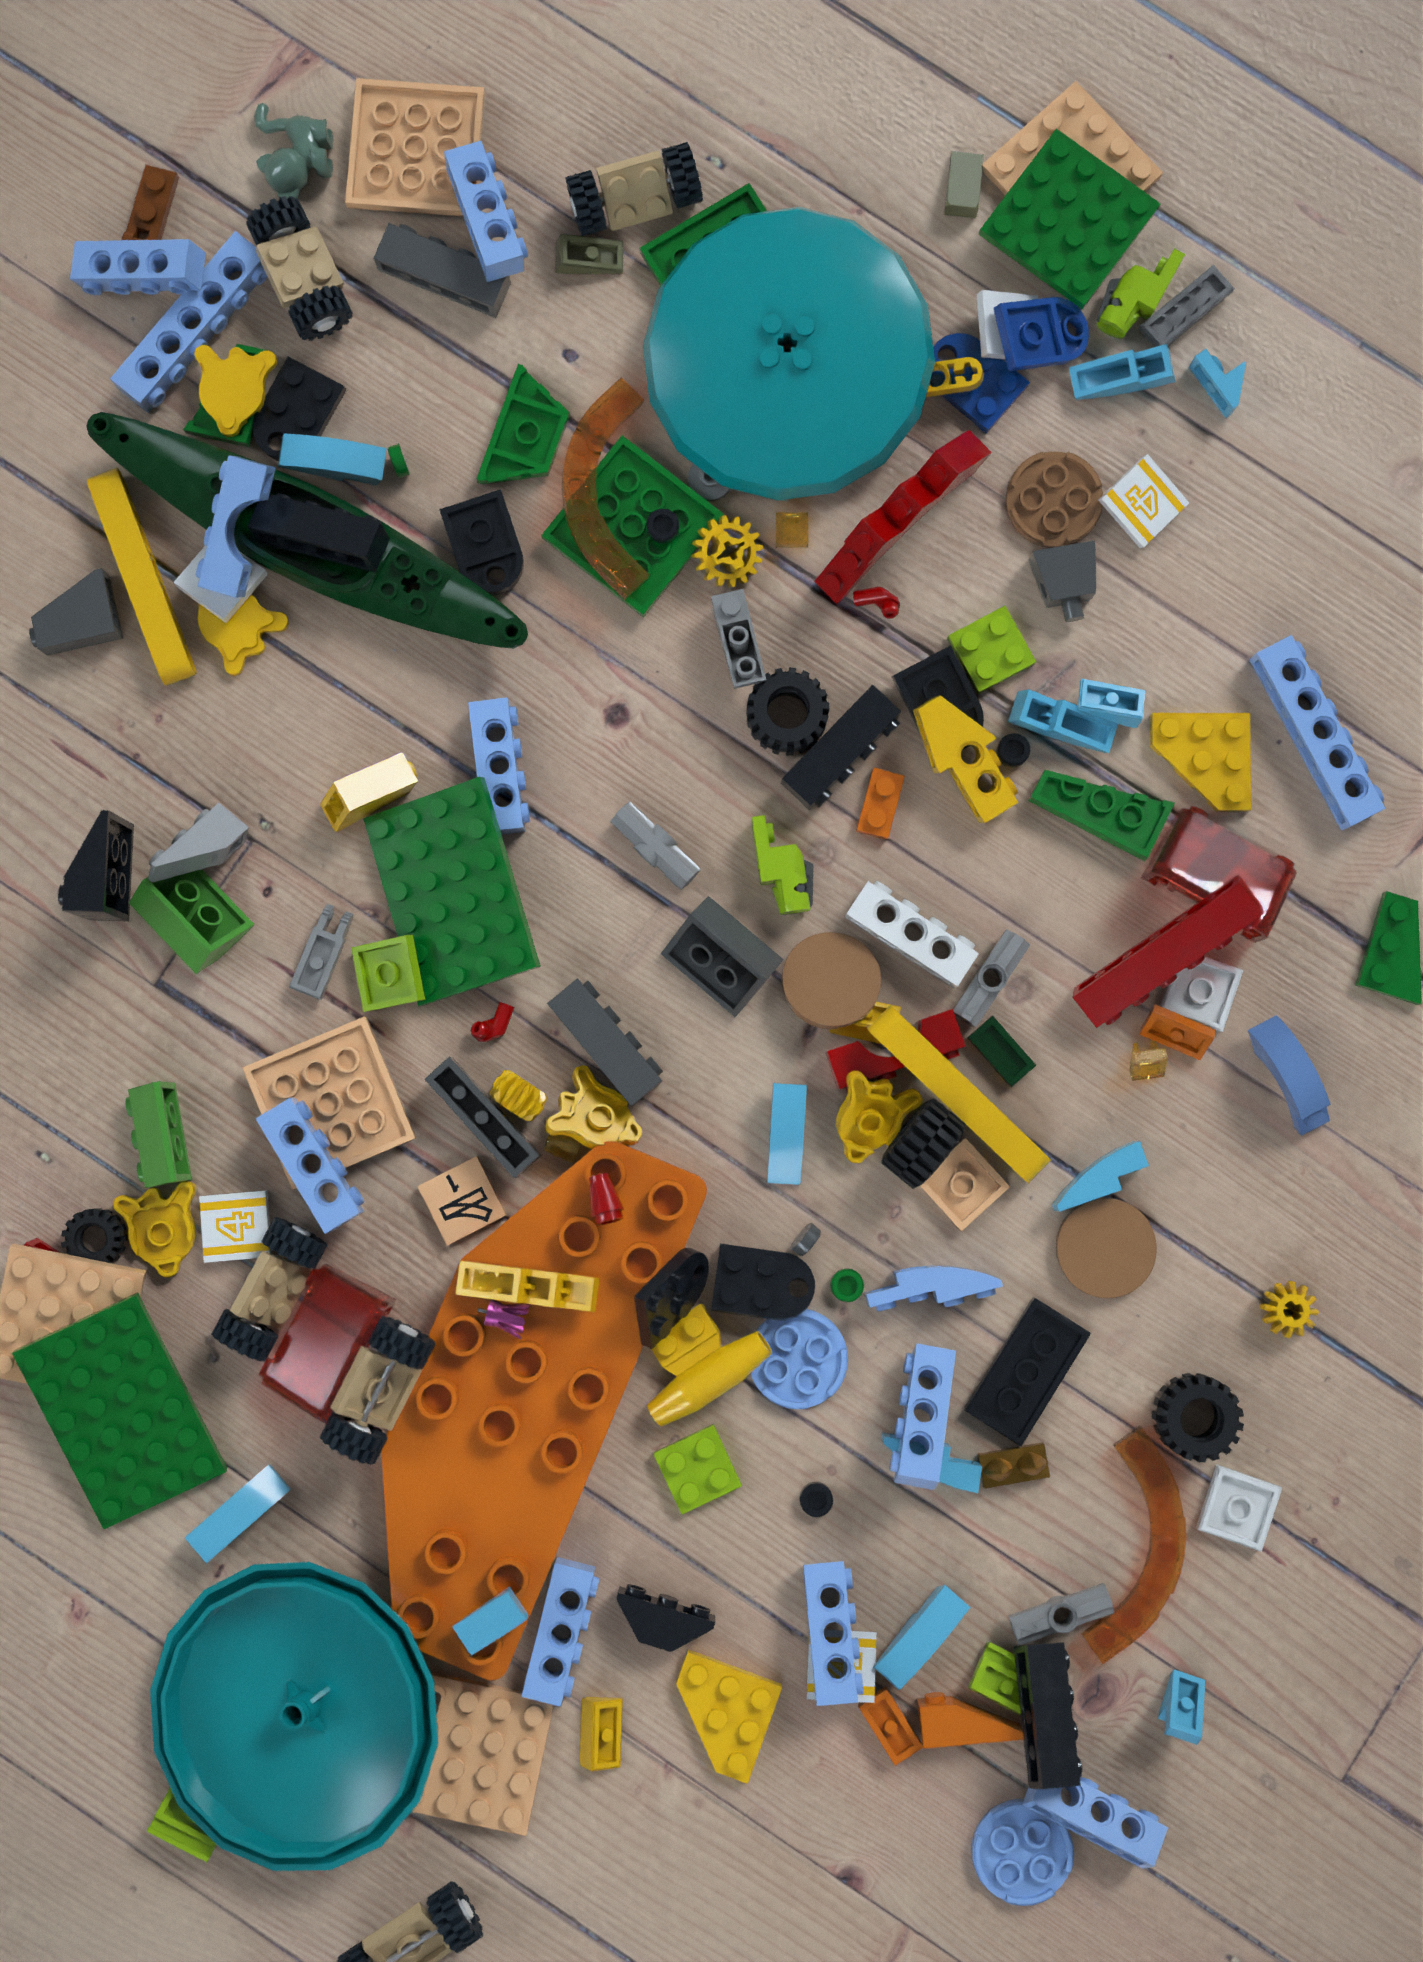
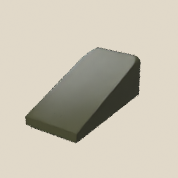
M957 151L951 152L944 215L976 218L979 207L984 155Z
M560 234L555 244V272L562 274H622L623 241Z

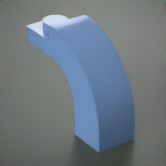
M1276 1015L1249 1029L1248 1033L1254 1053L1270 1070L1279 1084L1288 1104L1296 1131L1302 1136L1329 1122L1327 1106L1331 1104L1324 1085L1306 1051L1287 1025Z

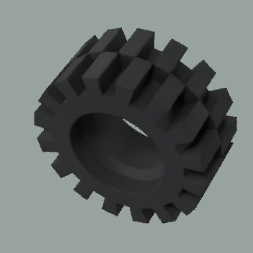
M102 1208L78 1212L73 1215L72 1220L66 1222L65 1226H67V1229L62 1230L61 1236L65 1237V1242H61L62 1248L66 1247L67 1250L64 1254L107 1263L115 1262L120 1258L119 1254L123 1253L126 1249L123 1246L124 1242L128 1241V1235L124 1236L123 1230H127L125 1224H120L121 1218L118 1215H112V1211L101 1210ZM90 1226H98L106 1234L105 1246L97 1252L88 1250L83 1244V1234Z

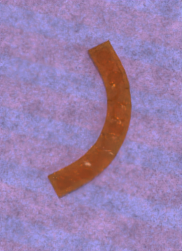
M621 377L590 406L576 427L564 459L562 498L568 525L580 551L596 572L626 600L648 579L650 574L614 538L603 516L599 513L596 501V469L600 454L611 435L644 402V399Z
M1138 1426L1115 1442L1113 1446L1132 1472L1144 1495L1150 1520L1149 1550L1142 1573L1128 1596L1114 1609L1113 1614L1103 1617L1081 1633L1102 1664L1131 1645L1160 1616L1159 1612L1166 1604L1170 1594H1173L1185 1557L1186 1519L1183 1515L1177 1483L1162 1455L1141 1426Z

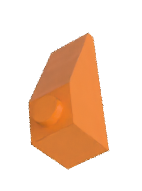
M942 1692L927 1693L924 1695L925 1698L917 1699L920 1739L924 1749L1024 1740L1023 1729L1019 1723L952 1696H945Z

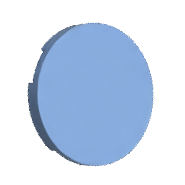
M806 1309L805 1312L794 1319L786 1321L766 1319L756 1331H759L766 1339L772 1354L751 1373V1376L757 1388L767 1399L789 1409H808L824 1402L836 1393L846 1375L848 1352L842 1334L831 1320L814 1310Z
M1013 1799L996 1805L980 1820L972 1839L973 1865L981 1883L998 1898L1012 1905H1035L1053 1897L1055 1892L1065 1882L1068 1874L1071 1873L1074 1862L1073 1842L1067 1828L1022 1805L1024 1799Z

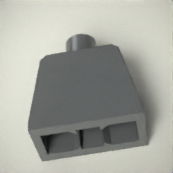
M1095 540L1033 551L1029 558V563L1045 606L1048 608L1062 606L1065 622L1083 619L1082 602L1091 600L1096 594Z

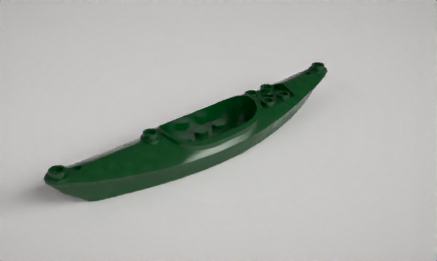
M104 412L93 414L88 419L86 425L88 435L112 459L206 530L209 526L212 527L215 513H212L211 509L213 499L217 493H220L222 481L219 479L222 463L227 461L228 455L251 460L187 436L115 414ZM275 469L270 490L271 495L281 493L295 501L303 503L305 501H313L323 508L331 510L341 508L348 511L351 515L359 517L369 515L316 486ZM258 502L246 507L237 518L234 538L239 552L307 589L392 621L477 644L514 649L523 645L527 639L528 631L526 624L499 600L434 554L382 522V525L390 540L377 571L374 573L259 543L247 527ZM418 584V591L412 589L410 593H408L407 589L410 585Z

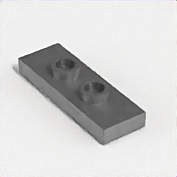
M1213 265L1143 322L1138 330L1153 347L1165 344L1169 346L1234 291V287Z

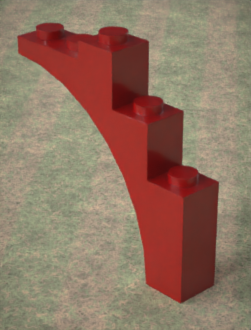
M970 430L937 449L917 474L899 484L879 509L864 517L845 539L843 547L814 582L836 604L841 602L877 561L916 522L946 495L971 477L992 452Z

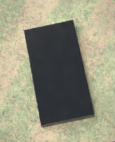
M1033 1297L963 1410L1022 1447L1091 1333Z

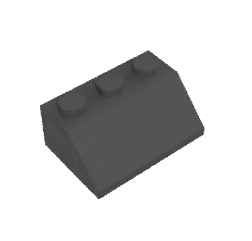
M709 896L688 916L661 952L663 957L734 1017L741 1012L784 960Z

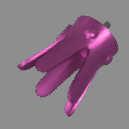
M491 1299L487 1310L478 1308L477 1311L486 1313L484 1325L498 1327L521 1340L520 1335L517 1333L524 1332L522 1326L525 1320L513 1314H528L530 1305L503 1304Z

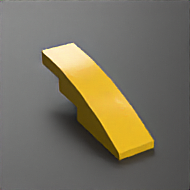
M460 1261L455 1295L595 1312L599 1278Z

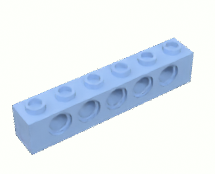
M237 231L230 236L204 267L201 291H188L187 294H181L110 378L118 390L147 413L163 402L166 391L171 385L178 383L185 376L188 365L195 358V349L201 345H208L207 343L215 334L221 333L227 326L228 318L236 309H241L246 304L249 293L254 287L261 285L268 276L256 253V247ZM242 271L238 279H229L233 272ZM215 295L222 296L218 303L208 304L211 297ZM201 320L198 327L187 329L191 321ZM180 344L179 349L175 353L167 354V349L171 345ZM154 368L159 369L158 374L154 378H146L148 371Z
M1290 635L1257 652L1249 661L1341 831L1386 809L1383 804L1384 796L1379 787L1373 785L1367 775L1369 770L1364 759L1356 755L1352 747L1353 740L1349 731L1345 727H1341L1337 720V710L1334 703L1324 696L1320 688L1322 686L1320 677L1316 671L1310 670L1305 660L1306 653L1303 646ZM1284 667L1294 672V681H1288L1283 677L1282 669ZM1298 696H1304L1309 700L1310 710H1304L1299 706ZM1314 725H1320L1324 728L1326 732L1325 739L1316 737L1313 731ZM1330 753L1340 757V768H1335L1330 764ZM1346 782H1351L1355 785L1357 789L1355 797H1351L1346 793Z

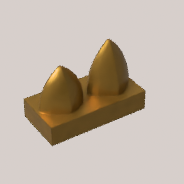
M1043 1442L977 1454L978 1461L982 1466L981 1478L984 1489L1050 1477L1045 1444Z

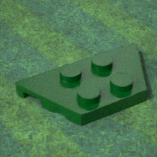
M518 364L476 478L479 484L549 476L570 418L569 411L559 401H556L550 395V392L541 383L539 384L521 364Z

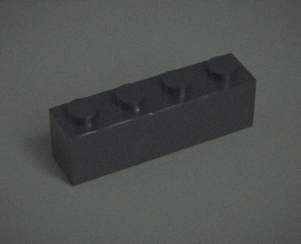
M281 493L276 495L269 494L268 500L259 501L247 526L259 543L374 573L377 571L390 540L382 522L375 517L351 515L348 511L341 508H335L334 510L323 508L313 501H305V503L295 501Z
M872 685L782 778L781 784L808 810L814 805L820 808L833 794L829 789L837 781L843 784L854 773L855 769L851 766L859 758L865 761L877 749L878 746L874 744L875 741L882 734L885 737L890 736L900 725L897 719L900 716L901 710Z
M1064 1642L1013 1646L1029 1789L1081 1786L1082 1763L1077 1756L1076 1748L1078 1728L1072 1714L1074 1693L1069 1685L1067 1671L1070 1666L1068 1652L1065 1650Z

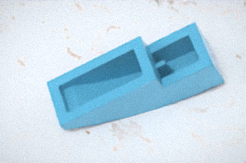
M1167 344L1136 353L1132 349L1069 367L1076 400L1120 395L1176 382L1171 354Z
M284 433L282 435L278 467L338 481L349 479L376 486L383 478L387 448L342 439Z
M1030 689L1017 692L1008 720L1011 724L1035 733L1102 753L1110 752L1118 726L1117 723L1077 710L1078 705L1066 700L1057 701Z
M773 1083L767 1183L800 1185L807 1085Z
M1132 1141L1092 1162L1062 1190L1052 1204L1054 1211L1060 1212L1122 1190L1118 1180L1119 1176L1149 1166L1141 1142Z
M882 1432V1442L892 1452L893 1450L898 1451L900 1439L894 1438V1434ZM944 1442L939 1482L957 1489L978 1493L982 1471L981 1464L977 1461L950 1457L951 1447L948 1443ZM909 1443L910 1450L914 1454H926L925 1448L921 1443Z
M269 1464L190 1532L185 1539L207 1564L288 1493L291 1488Z
M946 1585L936 1587L919 1611L911 1615L873 1667L900 1690L941 1646L971 1607Z

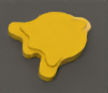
M201 345L194 352L195 358L202 368V377L199 383L201 404L206 412L217 422L218 429L224 436H236L242 426L248 422L247 419L252 417L257 411L258 413L261 411L266 395L265 382L269 373L276 367L277 358L271 351H263L255 356H250L241 348L233 347L229 351L228 358L222 360L208 345Z
M252 594L227 623L199 604L197 619L201 634L212 646L220 651L224 661V669L231 676H237L242 673L248 657L265 652L266 645L261 639L263 633L283 632L289 626V619L285 614L266 610Z
M580 1065L576 1067L573 1071L572 1079L577 1093L573 1094L564 1091L560 1094L558 1098L559 1113L548 1118L545 1123L546 1132L552 1136L565 1135L572 1137L590 1149H593L595 1146L605 1145L603 1142L616 1141L629 1146L637 1144L642 1136V1129L636 1123L634 1115L631 1116L627 1107L628 1101L620 1093L598 1083L587 1066Z
M856 1070L850 1072L846 1077L848 1093L836 1116V1128L844 1144V1155L852 1163H861L867 1156L875 1153L874 1149L884 1144L887 1146L891 1144L898 1135L905 1116L919 1107L923 1098L913 1088L892 1096L893 1085L888 1079L869 1082L862 1072Z
M190 1181L180 1182L168 1199L163 1198L159 1188L152 1187L138 1199L128 1195H120L113 1201L114 1210L127 1223L128 1240L135 1255L148 1262L149 1265L156 1269L160 1276L165 1278L175 1276L179 1272L181 1262L191 1251L195 1243L196 1227L191 1214V1203L197 1188Z

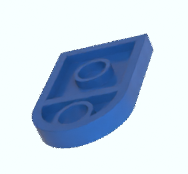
M1050 297L1000 303L993 308L1008 372L1067 364L1079 357L1087 347L1089 328L1082 311L1068 299ZM1067 322L1074 326L1076 336H1072L1068 332Z
M964 333L950 334L941 338L933 346L935 362L940 361L938 353L944 349L951 350L955 354L956 359L972 357L980 362L984 378L977 389L941 396L986 434L1030 383L1017 371L1008 372L1007 363L1003 359L981 357L980 340L972 335ZM971 367L965 368V373L961 375H955L954 369H949L951 384H956L954 377L964 376L966 381H971L972 375L977 374V372L972 371ZM941 371L932 372L931 386L938 387L942 385L945 381V374Z

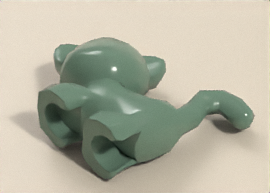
M264 103L258 104L254 113L255 126L265 134L286 131L293 144L292 148H280L272 154L261 156L256 161L258 169L264 173L265 179L271 188L278 193L279 198L282 196H286V198L293 196L295 199H298L300 191L307 185L309 171L313 167L320 177H332L333 162L331 159H327L326 150L333 149L334 137L331 129H327L326 119H312L307 116L296 115L291 118H278L268 121V106Z

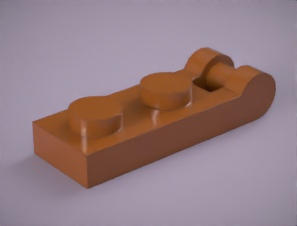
M145 164L127 230L124 232L121 240H144L139 238L140 232L148 234L145 240H162L179 181V176L176 172Z

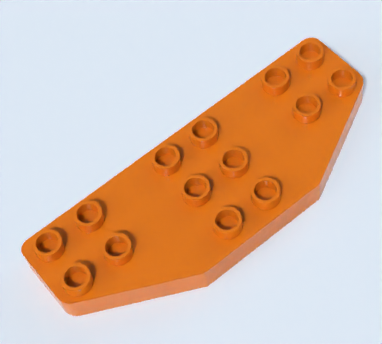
M616 1141L603 1142L605 1145L595 1146L460 1260L599 1278L595 1312L494 1300L503 1304L530 1305L528 1314H513L525 1320L522 1326L524 1332L517 1333L521 1337L520 1340L498 1327L484 1325L486 1313L478 1312L477 1309L487 1310L491 1299L455 1295L459 1271L458 1265L428 1335L430 1339L435 1341L436 1345L424 1368L421 1369L422 1372L392 1431L388 1430L386 1434L388 1439L381 1451L392 1610L408 1624L421 1652L486 1680L500 1679L508 1670L644 1346L641 1344L634 1296L676 1253L685 1248L707 1194L706 1183L700 1176ZM608 1173L609 1179L624 1207L622 1211L623 1219L615 1223L597 1226L596 1220L591 1218L590 1183L588 1178ZM510 1586L528 1613L527 1620L471 1656L452 1626Z

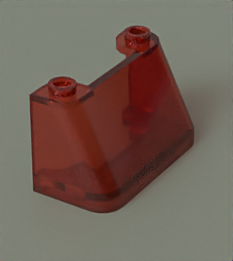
M1198 807L1182 808L1175 816L1141 878L1154 886L1158 882L1165 886L1169 883L1167 890L1171 892L1177 891L1197 903L1239 874L1263 905V915L1260 917V923L1249 931L1245 932L1243 930L1240 935L1253 943L1267 939L1296 877L1297 871L1293 868L1295 864L1284 856H1272L1207 818L1208 814Z
M327 1263L323 1264L320 1269H313L305 1283L309 1289L273 1359L268 1357L259 1373V1376L263 1377L262 1385L325 1424L332 1412H334L331 1405L361 1346L369 1348L370 1344L368 1341L380 1317L386 1316V1314L389 1315L397 1300Z

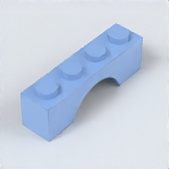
M228 455L227 461L222 463L219 473V479L222 481L220 493L215 495L212 502L211 510L212 513H215L212 527L209 526L204 536V545L207 546L205 557L199 561L196 571V577L199 578L198 587L235 598L245 597L252 564L239 552L235 543L234 528L237 518L246 507L255 502L268 500L275 467Z

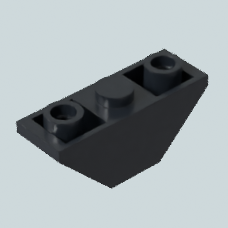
M627 1584L626 1588L619 1586L616 1600L640 1643L672 1652L714 1629L715 1615L710 1614L711 1610L705 1606L692 1604L690 1608L678 1604L679 1600L669 1595L659 1594V1598L647 1595L646 1589L637 1585Z

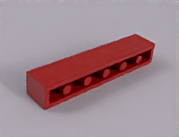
M1238 874L1074 987L1072 998L1096 1028L1103 1023L1110 1025L1122 1016V1010L1131 1004L1136 1007L1146 1001L1150 996V991L1158 986L1165 988L1177 978L1176 974L1186 967L1190 970L1198 966L1205 959L1204 955L1214 948L1218 951L1226 947L1233 940L1232 936L1242 929L1245 932L1258 925L1261 921L1260 917L1263 915V905Z

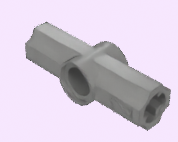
M630 801L610 821L634 845V849L651 866L659 868L680 890L686 887L701 871L676 846V841L658 824L654 825Z
M1006 929L954 1007V1014L976 1028L1000 990L1006 986L1008 978L1030 944L1016 933ZM986 970H993L998 974L999 982L996 987H989L984 983L983 974Z
M1104 1583L1064 1597L1060 1595L1053 1596L1046 1603L1008 1615L1017 1643L1022 1645L1057 1632L1069 1633L1078 1625L1113 1614L1114 1609ZM1060 1607L1069 1608V1614L1065 1620L1058 1622L1053 1619L1056 1609Z

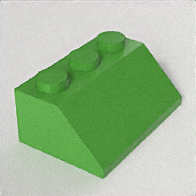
M202 869L152 883L147 877L141 881L129 901V904L195 974L219 960L254 926V923Z
M157 1081L128 1089L129 1097L126 1098L125 1104L129 1117H133L135 1130L131 1131V1139L134 1149L139 1151L140 1162L137 1163V1174L140 1182H144L145 1188L192 1180L176 1084L173 1082Z

